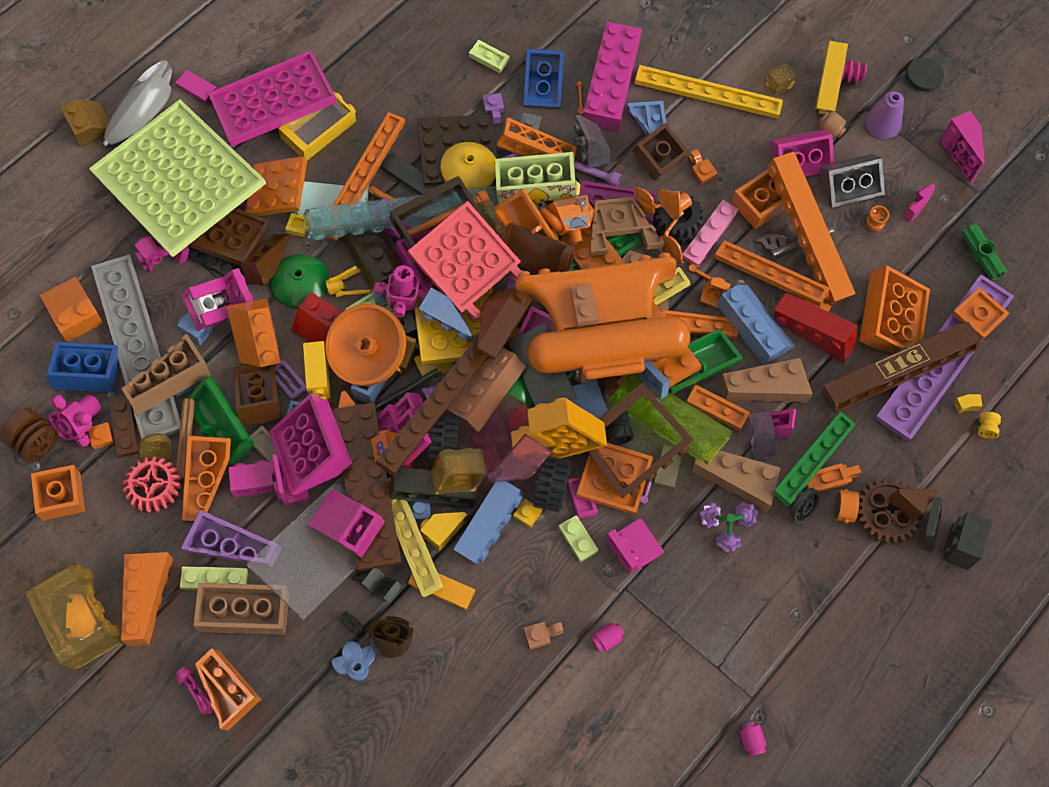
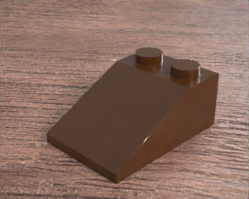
M275 364L263 367L253 365L233 367L236 411L242 425L248 426L282 419Z

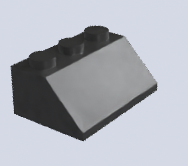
M868 154L819 166L821 185L832 208L885 195L882 158L879 156Z

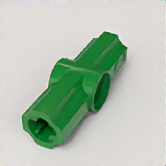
M970 225L961 232L973 251V260L982 265L991 280L995 281L1007 273L1006 268L995 253V244L985 238L978 225Z

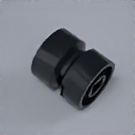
M628 410L624 411L605 427L608 429L606 431L608 443L622 445L634 439L632 428L628 425L630 423Z

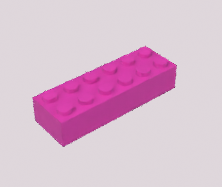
M606 21L583 112V117L596 123L601 129L619 132L642 34L641 28Z

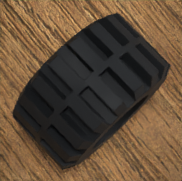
M692 195L690 196L692 205L683 211L684 215H682L687 222H676L669 232V236L673 237L681 245H685L686 241L690 243L700 231L704 216L702 213L703 208L699 206L700 202L698 200L695 201V197ZM659 207L655 209L653 226L656 229V234L664 236L672 220L665 209Z
M442 415L428 434L431 443L428 445L427 461L430 467L455 468L458 463L460 420L458 416Z
M550 456L542 458L533 495L534 507L559 512L562 509L571 467L569 460Z

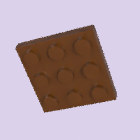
M235 208L190 243V247L241 266L240 264L258 247L270 227V221Z

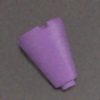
M895 91L887 93L866 115L865 127H867L868 133L874 138L888 140L892 137L895 138L901 131L904 98L900 93Z

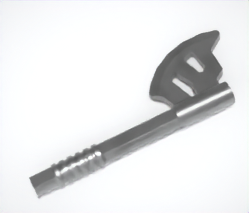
M832 227L827 228L830 234L834 233ZM764 234L754 239L755 243H760L766 250H770L772 258L800 247L798 241L786 244L787 238L779 234ZM776 240L779 241V248L776 245Z

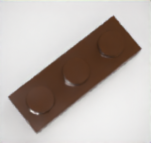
M125 395L108 399L118 458L140 454L133 408Z

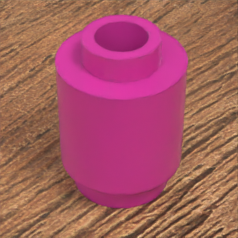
M610 622L595 632V636L591 637V640L601 653L604 650L608 651L623 641L622 635H624V632L618 623L614 625Z
M755 722L742 725L743 730L739 731L745 752H748L749 757L765 753V746L767 745L761 726H756Z

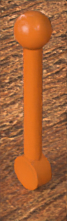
M578 81L576 83L579 98V109L577 113L578 115L583 116V83L581 81Z
M691 264L688 268L691 273L695 272L708 280L712 278L696 269L694 264Z

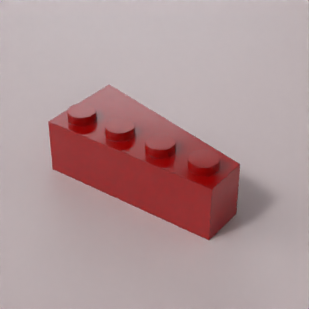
M787 292L774 309V319L779 325L786 327L844 364L856 347L857 325Z

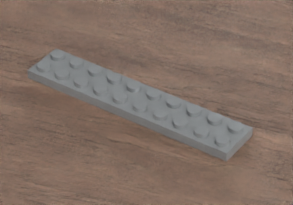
M130 254L91 266L113 343L118 346V360L125 384L129 383L140 372H145L149 369L153 361L162 358ZM174 396L138 416L134 411L143 443L180 432L181 418Z

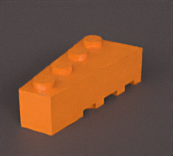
M169 552L124 555L121 641L127 646L150 644L157 619V611L162 601L164 586L167 583L168 572L173 562Z

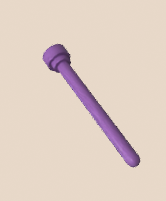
M574 161L575 169L606 180V183L609 185L619 186L622 174L617 172L606 173L596 168L588 169L587 165Z

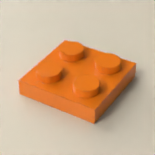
M980 287L952 313L962 324L968 321L981 338V341L1010 314Z

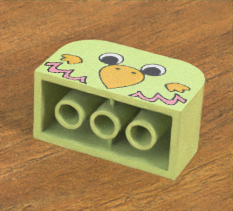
M573 152L495 159L496 191L499 203L523 188L526 189L537 207L539 202H544V208H547L546 206L554 201L577 197Z

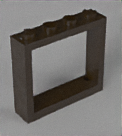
M459 176L390 211L389 219L408 250L415 243L401 220L455 192L463 204L468 201L488 223Z

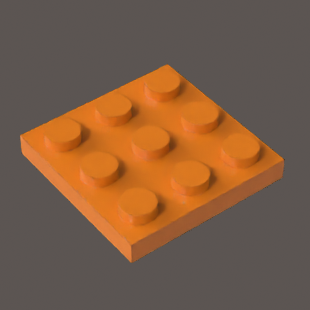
M302 156L253 164V169L264 178L266 184L247 199L245 212L256 216L300 211L307 159Z
M607 443L605 447L598 448L623 486H628L651 467L653 456ZM589 453L576 497L636 515L646 481L639 485L641 489L633 496L628 494L621 499Z

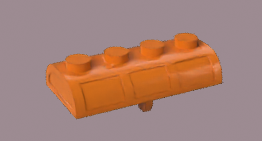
M525 188L509 196L494 207L496 210L494 213L503 227H506L511 222L531 230L532 234L537 232L557 240Z

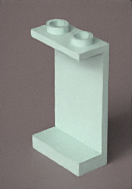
M304 181L300 211H294V213L310 218L325 219L344 185ZM369 186L347 222L365 216Z

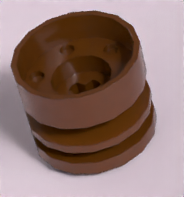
M25 407L15 412L5 422L0 431V440L11 450H15V453L27 463H35L46 456L56 444L59 436V431L49 422L43 420L30 407Z

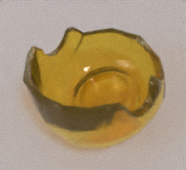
M152 433L146 435L141 440V459L144 460L145 457H148L152 461V458L155 456L158 458V461L161 458L167 461L171 458L172 442L165 434Z

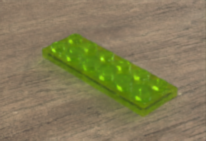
M635 373L631 374L610 397V404L613 406L618 404L643 381ZM669 392L662 399L656 395L694 438L688 444L690 449L686 452L708 465L731 438L732 431ZM641 397L627 409L630 417L673 444L677 445L682 441L680 434L646 397Z

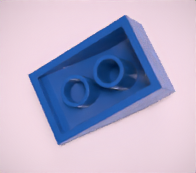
M527 49L524 106L561 108L564 51Z

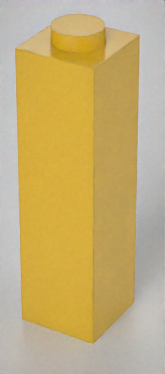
M834 41L827 43L815 110L819 111L821 115H824L827 111L830 113L836 110L848 48L846 43Z

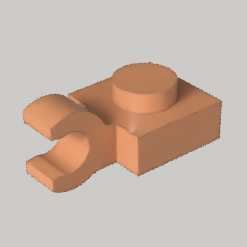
M545 622L524 627L530 650L551 644L550 637L561 635L564 631L561 622L547 628Z

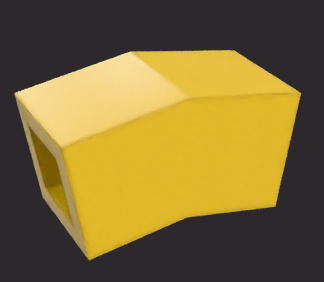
M979 394L961 396L953 402L958 414L965 411H979L982 407V399Z

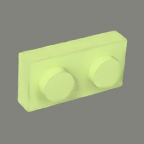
M480 40L476 42L469 52L470 58L498 73H501L510 61L509 55Z
M577 515L558 526L580 563L598 553V548Z

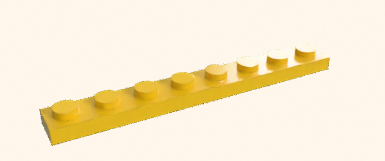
M639 65L635 84L776 119L779 118L783 103L782 99Z

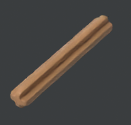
M190 398L183 399L176 465L178 470L176 475H179L181 480H185L188 436L192 435L195 401Z

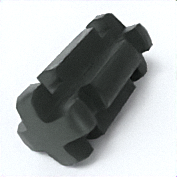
M344 611L340 615L339 621H343V624L350 631H354L355 635H359L364 629L363 624L360 625L355 617L351 614L348 615V611Z

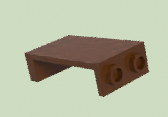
M511 222L506 227L501 228L499 237L521 261L517 266L538 273L541 269H549L551 273L568 272L570 270L576 247L537 232L532 234L531 230Z

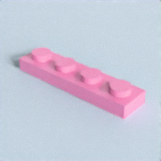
M722 200L684 251L683 259L690 264L696 265L698 268L735 218L739 209Z

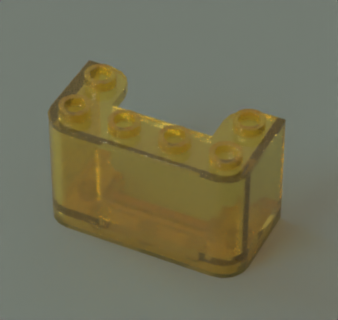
M72 562L26 589L25 592L57 660L63 666L77 670L121 644L122 641L120 637L121 629L116 623L112 624L109 620L105 619L103 612H105L99 601H96L93 595L95 594L92 586L93 573L89 568H84L80 563Z

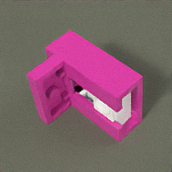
M239 268L232 270L222 278L190 287L181 294L197 331L229 321L227 306L254 301Z

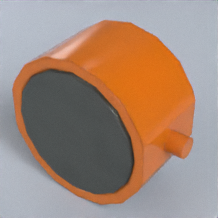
M848 489L838 490L834 505L835 520L844 521L846 524L849 522L855 523L859 510L858 492L848 491Z

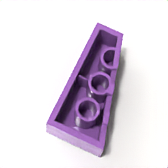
M200 510L181 547L183 551L190 554L271 568L282 549L276 543Z

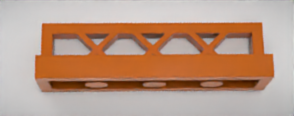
M511 118L506 119L503 133L497 141V146L520 156L563 153L561 149L564 148L573 152L574 158L576 146ZM509 127L516 128L519 133L510 131ZM526 134L533 135L536 140L529 139ZM544 141L550 142L553 147H547Z

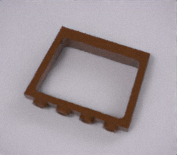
M644 382L604 414L600 420L607 427L641 397H646L680 434L682 441L628 486H623L598 449L590 450L589 453L621 499L628 494L631 496L636 494L641 489L639 485L643 481L649 483L657 476L655 471L660 467L666 469L673 463L671 458L677 453L679 456L683 455L690 449L688 444L694 440Z

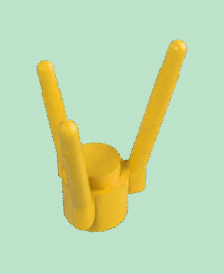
M356 266L326 280L330 295L336 294L337 298L345 295L368 294L372 291L370 289L342 291L345 288L343 280L361 272Z

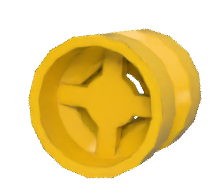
M994 412L981 413L979 418L981 426L978 428V435L987 439L998 438L1000 431L998 425L1001 422V416Z

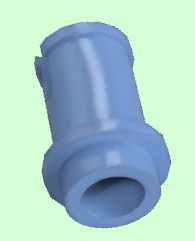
M373 290L372 295L375 299V304L385 307L387 305L386 294L379 295L374 293Z

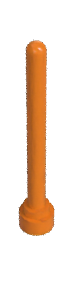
M485 190L476 193V196H474V201L478 207H485L491 204ZM462 205L407 230L410 237H413L442 223Z

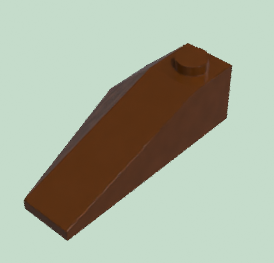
M516 288L492 292L483 304V314L480 321L481 326L476 350L495 360L526 315L534 297L524 291H518Z

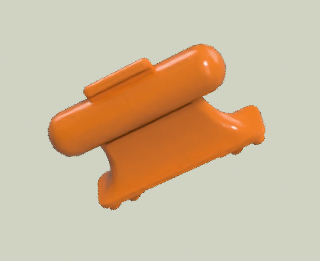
M661 253L657 259H651L650 256L643 255L639 257L638 261L621 265L561 273H551L549 269H541L537 275H530L528 271L519 273V278L515 282L516 290L524 291L534 297L532 301L542 304L549 312L556 329L554 332H546L534 336L529 343L527 357L532 368L544 374L582 369L584 378L591 380L641 373L645 370L644 361L675 357L682 354L690 343V330L686 322L677 316L653 317L654 292L660 283H666L674 279L676 272L675 259L669 253ZM591 285L598 324L577 327L571 287Z

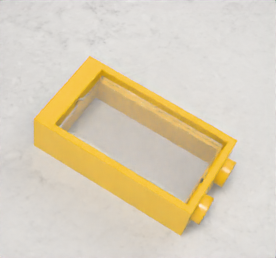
M334 93L337 103L278 128L281 139L300 157L304 156L309 160L356 122L354 107L351 104L345 103L339 93Z

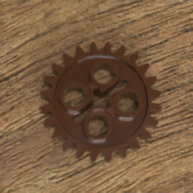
M883 478L880 483L875 479L873 485L869 482L866 485V489L863 488L860 491V510H858L857 516L861 518L857 521V524L863 523L864 527L861 530L865 531L868 529V537L874 534L876 542L883 538L885 545L889 540L892 545H895L897 540L903 543L905 538L909 540L913 536L912 534L918 532L916 527L922 525V522L919 520L924 517L923 514L912 520L889 498L898 489L910 488V485L905 488L902 487L903 481L895 484V480L892 478L888 483L886 478ZM873 498L878 499L881 505L875 504ZM897 517L903 518L905 524L900 523ZM876 518L882 519L884 521V525H880L877 522Z

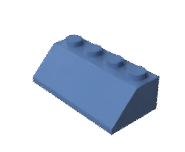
M736 285L721 295L716 304L717 307L730 320L731 325L737 329L738 334L762 365H767L795 347L794 343L748 285Z

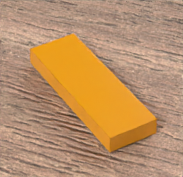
M412 573L408 585L419 589ZM438 573L443 588L430 595L467 611L475 589Z

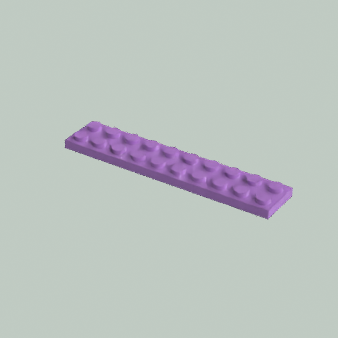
M980 275L956 309L979 287L1004 309L1008 306L1014 295L983 275ZM951 314L939 332H945L954 325L962 323ZM973 353L900 384L875 419L910 442Z

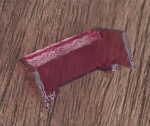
M510 394L492 413L481 430L474 434L472 439V446L482 476L491 483L523 480L532 477L536 469L552 453L550 449L527 434H524L512 448L511 432L519 430V427H522L528 421V409L531 408Z

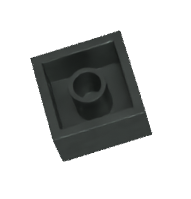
M969 511L962 517L959 516L957 522L952 523L949 534L951 538L950 542L947 541L943 553L946 554L944 561L966 570L974 566L982 559L993 520Z

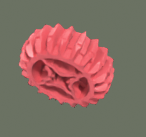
M154 456L152 461H150L148 457H145L144 463L137 460L138 466L136 468L130 466L132 472L125 473V476L128 478L123 480V484L126 486L123 488V492L127 494L125 498L127 501H131L133 507L138 506L139 511H143L146 508V511L151 513L154 508L156 512H159L160 506L167 509L166 503L168 501L174 503L172 496H179L176 490L181 489V485L178 483L181 481V477L176 475L178 470L173 468L171 462L166 463L164 458L158 461V458ZM157 472L165 473L168 476V481L160 479ZM136 488L144 490L147 497L143 498L137 495Z

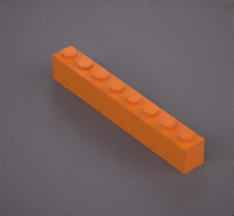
M795 152L773 158L767 165L768 173L775 182L776 192L781 196L783 208L791 220V227L796 231L798 243L805 252L806 262L812 268L814 280L830 288L824 301L829 305H833L849 299L856 293Z

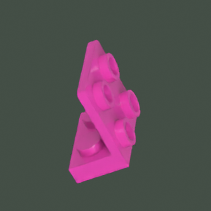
M272 454L273 461L270 462V468L274 475L275 481L273 483L278 500H283L285 506L310 501L308 490L291 495L277 454Z
M642 519L636 520L619 532L614 529L607 534L606 542L629 575L664 553V550Z

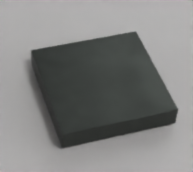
M934 496L925 534V550L931 552L934 550L942 515L943 499Z

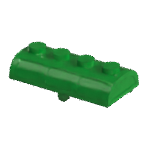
M717 329L689 343L688 348L702 365L701 369L668 389V394L672 395L743 360L741 354L722 330Z
M207 376L188 398L195 401L194 419L205 436L231 438L230 460L227 466H230L240 461L252 449L254 441L231 408L214 378Z

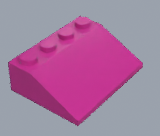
M310 393L269 431L291 495L299 494L338 476L352 464L329 402Z

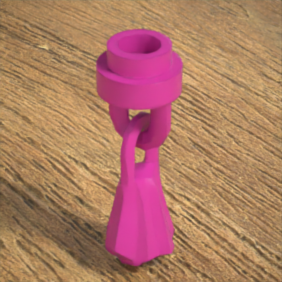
M187 666L181 668L176 672V680L179 684L184 683L194 697L201 714L210 715L214 712L211 700L200 686L196 684L193 679V670L191 668L188 669ZM197 689L199 694L196 695L194 690Z

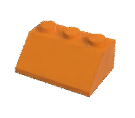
M268 298L227 306L240 363L258 367L281 363Z

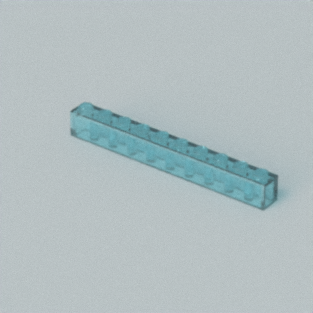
M496 186L468 189L473 199L476 193L482 190L487 192L491 204L485 207L481 206L479 209L486 218L494 217L496 215L494 207L499 204ZM455 192L401 220L404 226L410 225V227H415L463 203ZM420 195L305 209L303 217L307 237L320 240L325 238V236L341 237L346 233L359 235L364 233V231L370 230L372 232H380L385 228L396 230L389 219L390 211Z

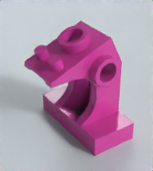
M153 236L142 237L135 244L137 249L135 255L138 262L144 263L143 269H148L150 272H153L154 265L162 261V257L170 255L162 246H156L159 243ZM186 246L174 256L179 264L187 261L189 248Z

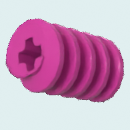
M849 59L844 64L841 82L847 77V83H850L852 79H854L855 85L860 80L863 83L867 63L864 62L860 67L859 61H856L853 65L852 59Z

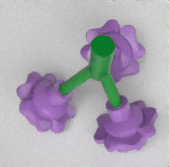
M742 502L740 506L735 507V515L728 514L727 517L721 516V508L716 506L715 503L704 505L703 510L699 513L701 524L706 525L707 528L718 526L719 520L725 521L727 524V531L722 532L720 536L716 537V546L724 552H734L736 548L741 547V538L732 532V524L736 520H738V525L750 527L751 523H756L758 512L754 510V505Z

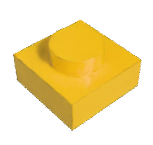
M291 213L285 228L286 233L305 238L311 222L310 217Z
M524 499L514 513L513 518L531 529L541 514L542 509L534 507L533 503Z

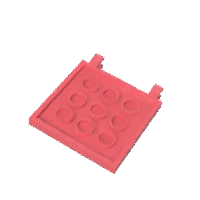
M468 201L407 251V254L436 287L450 298L459 313L461 314L466 311L473 322L482 315L473 303L508 273L511 274V277L516 282L519 278L518 274L523 272L517 266L521 261Z

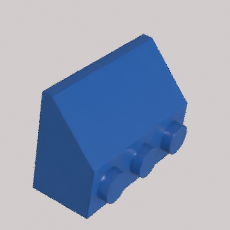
M55 343L47 371V378L52 389L114 393L118 377L117 345Z

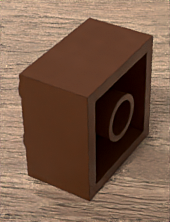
M666 123L644 138L632 150L633 154L655 181L681 162L689 153Z

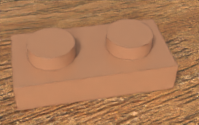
M592 286L571 287L577 327L598 324Z

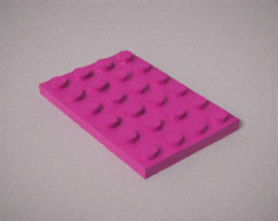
M312 50L208 93L231 146L240 144L337 103L336 96Z

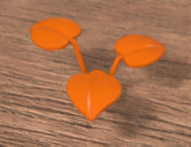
M634 187L636 202L645 214L653 215L656 208L663 207L668 215L674 219L665 231L664 236H659L665 243L661 249L664 253H669L677 263L683 264L681 247L673 237L669 236V232L678 219L684 215L683 211L692 205L691 198L685 192L680 194V191L661 189L657 194L660 204H655L652 195L648 191L640 187Z

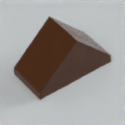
M898 489L889 498L913 520L923 514L934 499V496L938 494L937 489Z

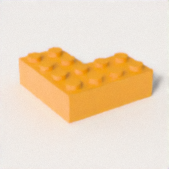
M557 398L554 402L548 404L540 403L534 408L528 409L529 426L519 427V430L511 432L513 456L532 466L540 464L544 456L561 459L607 446L604 422L567 398Z

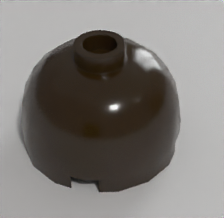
M386 616V620L379 621L378 618L371 623L369 642L373 651L385 658H396L404 655L410 648L413 638V627H409L407 620L395 616Z

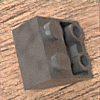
M576 115V124H574L576 138H574V144L576 149L580 150L582 162L585 161L588 169L609 164L610 148L599 126L581 115Z

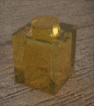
M785 63L768 71L765 83L776 96L792 88L797 76L794 69Z

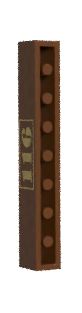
M968 321L963 324H956L945 332L941 331L929 339H922L911 347H904L895 354L882 357L877 362L865 364L861 369L854 372L849 371L843 377L829 380L823 385V396L835 414L979 350L981 338Z

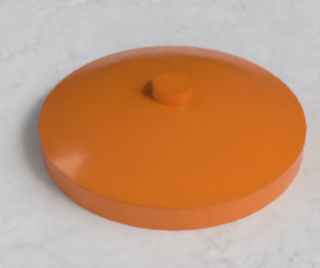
M360 304L353 306L341 313L328 331L325 347L327 360L335 374L348 383L357 386L379 384L396 372L404 358L406 336L403 326L393 313L379 305Z

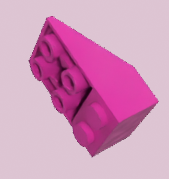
M968 111L950 120L940 140L942 145L951 154L953 161L962 170L963 175L971 183L984 165L985 157L981 125L973 113Z
M332 489L308 526L362 558L385 521L379 514Z

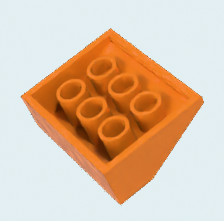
M887 265L870 272L859 341L873 349L895 354L900 349L911 347L922 340L930 289Z

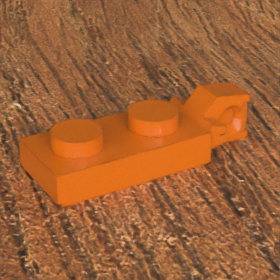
M842 463L819 469L805 488L806 490L815 488L819 492L845 486L852 483L853 478L859 477L861 470L859 465L847 468L846 464L842 465Z

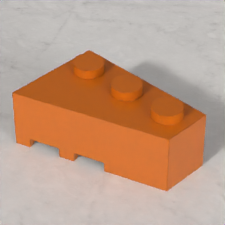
M211 648L195 663L204 688L207 690L211 700L212 709L215 710L220 729L229 731L261 698L219 650Z

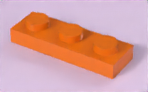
M698 385L694 386L686 401L687 405L738 431H741L750 414L749 411Z

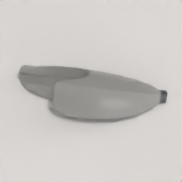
M165 59L158 61L145 71L119 103L107 125L104 138L101 140L102 145L107 149L113 144L121 143L130 138L151 122L165 107L171 93L169 82L172 75V69Z

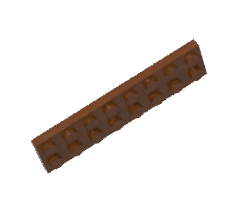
M375 403L333 409L335 420L352 461V464L343 471L347 497L379 514L385 521L362 558L356 555L358 570L364 571L401 564L387 474L384 469L375 463L371 439L379 435Z

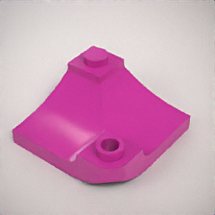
M407 392L396 405L389 404L377 416L379 432L390 430L393 433H399L423 404L420 395ZM428 433L402 466L412 468L411 462L431 443Z

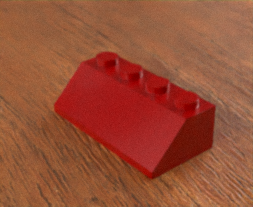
M310 291L298 308L291 330L308 342L324 341L326 347L328 331L335 319L343 312Z

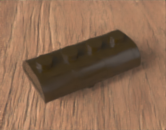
M361 216L346 223L340 233V237L373 292L376 282L388 284L389 275L393 274L395 269L402 266L373 216Z

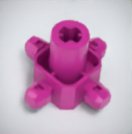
M402 265L397 267L393 274L389 275L388 284L376 282L374 293L379 295L386 294V304L394 309V315L396 317H403L406 310L411 311L416 308L417 299H421L420 301L425 299L430 289L423 287L419 289L420 280L414 275L412 268Z
M60 394L53 396L50 400L53 408H56V410L49 414L50 424L59 431V436L65 441L75 439L78 446L86 447L90 444V438L85 432L92 428L91 419L101 410L100 403L92 395H86L78 402L68 403Z

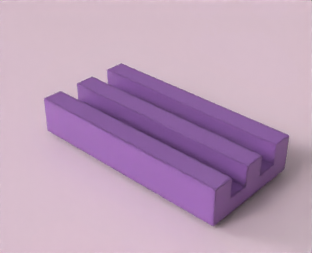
M284 359L281 360V363L275 365V370L294 391L292 394L276 375L279 387L291 401L296 400L295 398L300 397L303 392H307L304 382ZM281 366H284V368L289 372V374L300 385V389H298L287 377V375L282 371V369L280 368Z

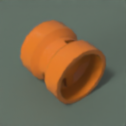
M874 206L866 219L865 224L867 228L875 232L882 230L889 218L888 210L883 206Z

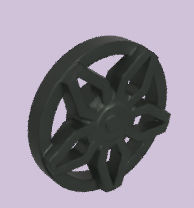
M809 488L805 492L801 491L798 494L796 503L789 511L793 522L801 524L813 514L820 500V492L818 490Z

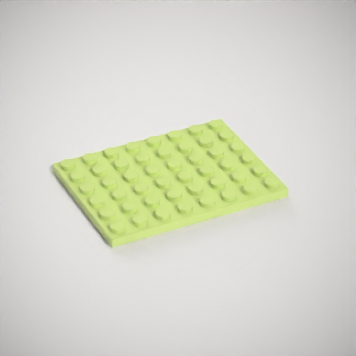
M180 99L89 168L98 180L172 257L266 184L264 178Z

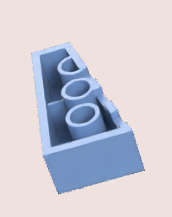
M498 477L454 550L476 564L480 561L483 562L489 553V547L498 540L499 532L503 526L507 525L512 516L511 514L519 506L525 494L520 489Z

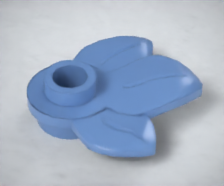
M347 641L342 649L343 656L332 659L333 668L341 675H349L351 679L361 681L369 673V665L375 659V652L371 645L361 649L360 645L356 642ZM361 667L360 670L354 671L355 668Z

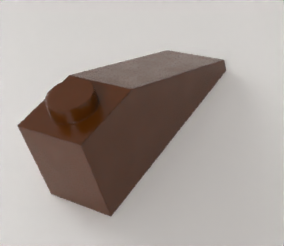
M273 234L240 264L249 285L263 286L269 283V280L276 274L290 239L289 234Z

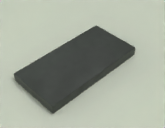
M544 324L507 341L511 352L515 353L526 366L521 375L535 406L540 403L548 404L554 402L557 398H567L570 401L577 399L566 372L539 373L529 363L527 348L534 336L548 332Z

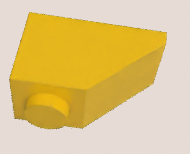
M465 512L434 514L430 519L426 518L422 522L420 533L427 542L440 552L467 522V514Z

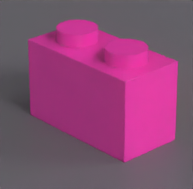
M260 460L256 461L255 464L238 463L234 467H229L230 490L234 498L275 492L273 483L275 479L271 472L270 462Z

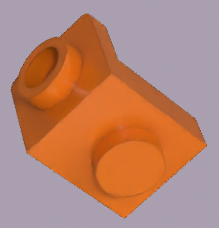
M712 277L704 284L700 302L717 308L718 300L723 293L729 290L731 284L725 282L722 278Z

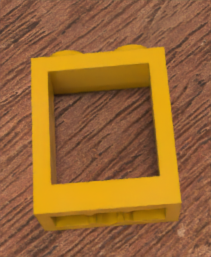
M324 341L303 343L308 395L311 393L331 402L329 367Z

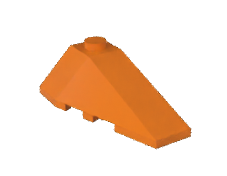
M188 436L182 512L183 521H195L200 510L208 513L230 460L231 438Z

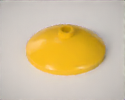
M462 142L455 144L442 157L440 167L442 177L447 182L459 176L469 193L480 192L490 187L496 179V157L487 147L478 143Z

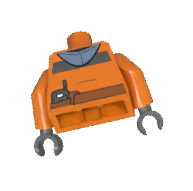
M577 195L575 198L554 201L546 206L547 208H544V202H539L537 209L542 217L557 231L558 235L569 234L572 244L583 242L581 231L590 227L595 212L588 202L587 195L580 197Z

